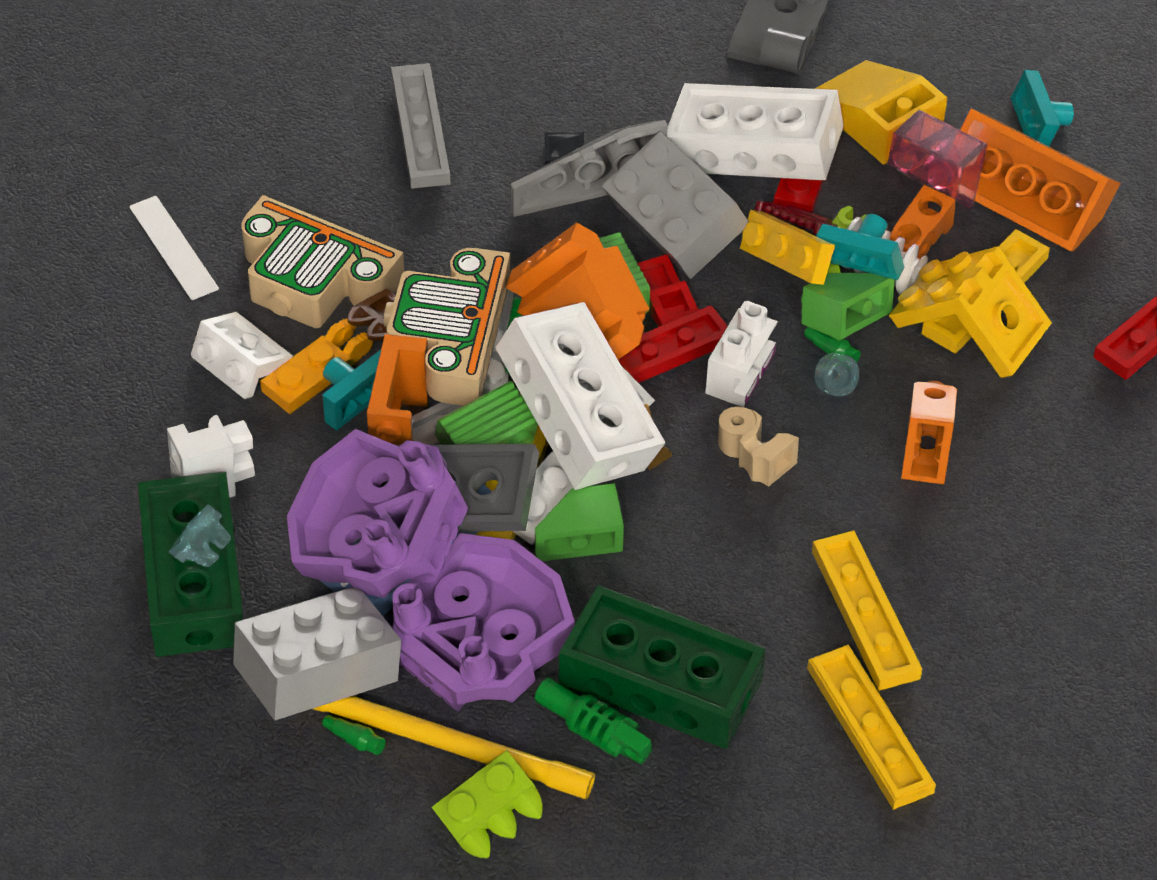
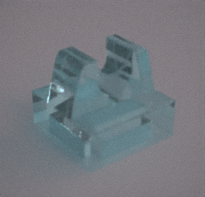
M207 504L191 519L169 553L182 563L190 559L203 566L210 567L220 556L210 549L208 542H212L220 549H223L231 540L230 534L219 522L222 514Z

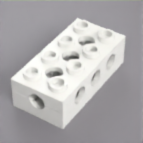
M684 83L668 125L667 137L705 174L826 180L844 124L838 90Z
M585 302L513 319L495 348L573 488L577 490L645 471L664 446L665 441Z

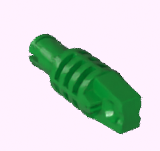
M547 677L538 687L535 693L536 703L565 719L566 726L571 732L578 734L584 740H588L607 754L616 758L620 753L641 765L651 754V740L637 731L639 724L624 714H620L614 708H610L604 702L597 700L591 694L579 696L550 677Z

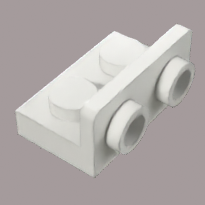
M237 312L202 320L191 351L192 358L244 399L253 397L259 378L269 375L293 356Z

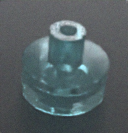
M829 353L820 359L815 369L816 385L825 394L837 397L846 396L855 389L859 380L858 365L852 357L847 355Z

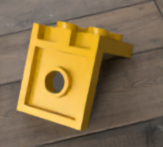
M999 246L971 254L962 252L952 259L941 262L938 259L930 261L919 270L918 274L920 277L913 286L900 294L898 297L899 303L889 314L897 328L956 314L1001 378L1012 376L1052 324ZM1002 310L1007 317V326L1003 324L1001 319Z

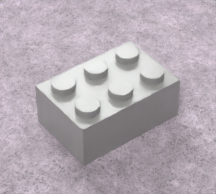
M661 131L602 185V188L616 207L665 255L668 254L669 259L689 279L693 278L738 236L748 223L737 203Z
M351 587L235 622L233 665L275 721L397 682L401 639L364 592Z

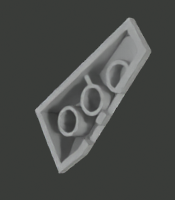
M650 121L612 130L511 183V212L513 216L516 217L606 196L607 193L602 188V185L657 133L661 131L667 137L668 125L666 121Z

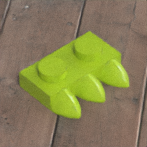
M506 750L433 805L432 809L467 853L478 858L487 859L490 857L491 843L486 829L491 830L500 837L514 839L516 837L517 824L512 809L526 817L540 819L542 817L543 804L533 782L508 750Z

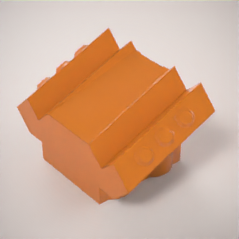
M576 222L511 270L505 288L522 297L517 311L519 314L526 316L585 302L617 359H620L640 344L644 330L642 322L649 307L618 246L604 248L598 235Z

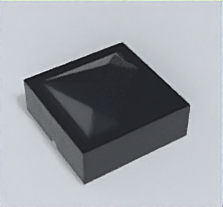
M544 132L545 165L584 145V132Z

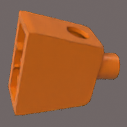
M939 381L914 383L901 479L944 485L955 419L957 388L954 386L944 385ZM922 436L935 438V448H921Z

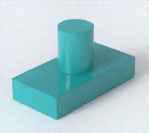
M1024 70L1010 97L1023 133L1050 146L1060 125L1069 126L1074 116L1073 105L1070 102L1050 101L1039 71Z
M867 214L857 232L822 224L816 237L835 245L830 263L895 280L899 279L905 268L898 242L882 238L888 224L878 215Z
M381 350L356 369L339 357L333 358L325 366L323 377L334 386L322 394L324 419L336 431L368 407Z

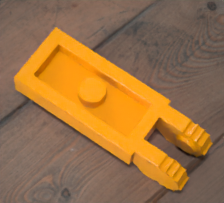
M343 318V320L330 327L325 337L322 335L260 380L261 391L291 414L332 384L323 377L324 368L330 360L339 357L352 367L363 355L369 353L373 341L367 338L365 332H361L351 339L356 326L350 325L348 319ZM347 341V344L342 351L339 347L344 345V343Z

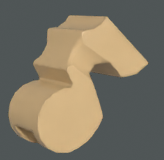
M737 406L724 410L719 417V448L725 455L739 458V467L746 469L751 481L761 482L769 487L797 464L798 437L788 433H777L770 441L761 443L762 417L757 412Z

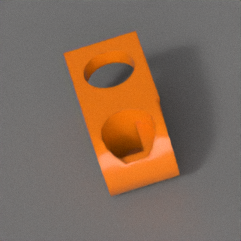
M923 185L891 232L890 240L896 241L899 237L904 238V252H907L913 244L919 245L917 258L921 259L928 253L931 245L935 244L941 234H946L953 226L956 200ZM929 201L939 204L941 211L936 212L928 208Z

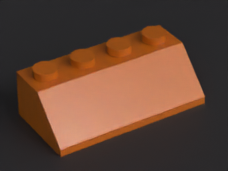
M970 109L935 178L937 182L1071 252L1080 245L1103 219L1121 184L997 119L974 109Z

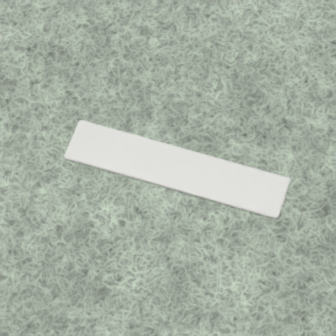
M157 196L130 205V209L191 300L219 290V287Z

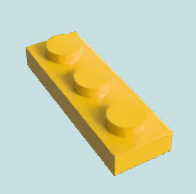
M750 210L748 223L743 230V238L740 249L809 283L824 285L835 247L834 244L765 212Z

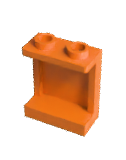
M384 335L367 410L369 435L394 445H402L406 440L413 441L412 413L408 410H401L402 404L428 407L430 396L426 390L425 356L428 352L427 338Z

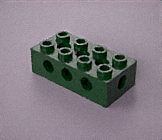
M218 472L138 482L150 626L156 657L234 647L235 622L242 621L244 618L227 473ZM187 547H196L193 549H184Z
M597 585L559 652V684L586 695L591 694L598 700L727 750L763 680L766 649Z

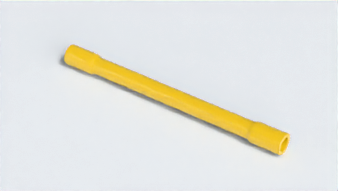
M355 696L313 708V710L319 712H330L487 765L508 750L529 779L544 783L549 788L585 800L588 799L594 785V772L560 761H550Z

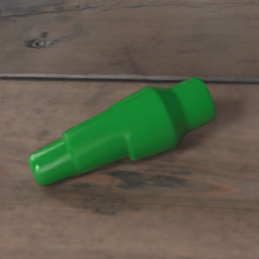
M807 327L804 331L806 338L836 361H845L851 365H855L858 362L861 352L852 347L848 340H837L810 327Z
M330 715L324 717L322 725L358 751H368L379 755L384 750L386 740L376 735L370 727L358 723L354 724Z

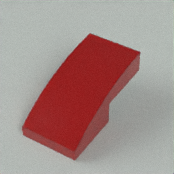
M668 254L637 263L650 286L649 314L659 327L699 310L686 281H679Z

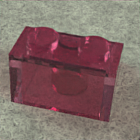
M918 110L893 133L887 164L901 174L955 199L957 203L970 209L974 205L987 143Z

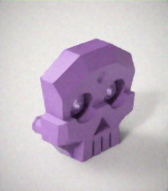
M355 429L311 464L287 514L291 559L301 575L325 582L350 583L352 587L362 590L364 594L385 598L393 588L404 581L424 573L437 578L445 561L443 558L444 556L447 557L452 546L451 541H454L459 529L457 527L458 525L461 526L468 511V506L455 481L449 474L447 463L438 447L406 440L398 447ZM388 481L384 487L379 488L383 482ZM361 538L358 544L352 546L354 541Z
M460 533L451 544L452 546L447 557L444 556L443 559L445 561L437 578L426 574L413 577L407 584L397 587L392 597L394 611L393 630L401 639L400 666L414 677L416 676L426 687H430L432 692L440 698L442 697L457 712L460 711L465 703L482 699L506 700L511 703L515 701L536 681L534 671L559 655L562 646L575 625L561 577L557 572L515 540ZM458 596H468L465 601H455ZM510 633L517 635L513 640L503 639L504 636Z

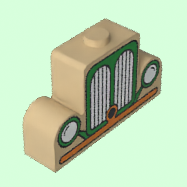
M264 195L261 196L242 221L244 253L248 262L252 264L248 269L251 301L272 310L277 315L287 316L313 328H320L346 296L349 297L351 303L355 306L386 288L392 293H395L398 289L401 275L404 272V255L399 250Z
M479 248L459 250L450 260L451 277L404 271L400 278L394 302H387L384 327H387L388 335L427 338L428 352L425 356L426 390L429 396L436 401L464 406L483 394L508 289L505 288L510 276V253Z

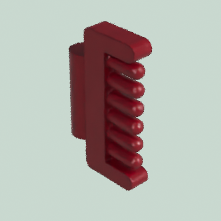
M757 200L754 208L756 211H762L782 220L811 229L814 234L819 232L822 224L838 226L833 224L831 219L790 204L784 206L772 201Z

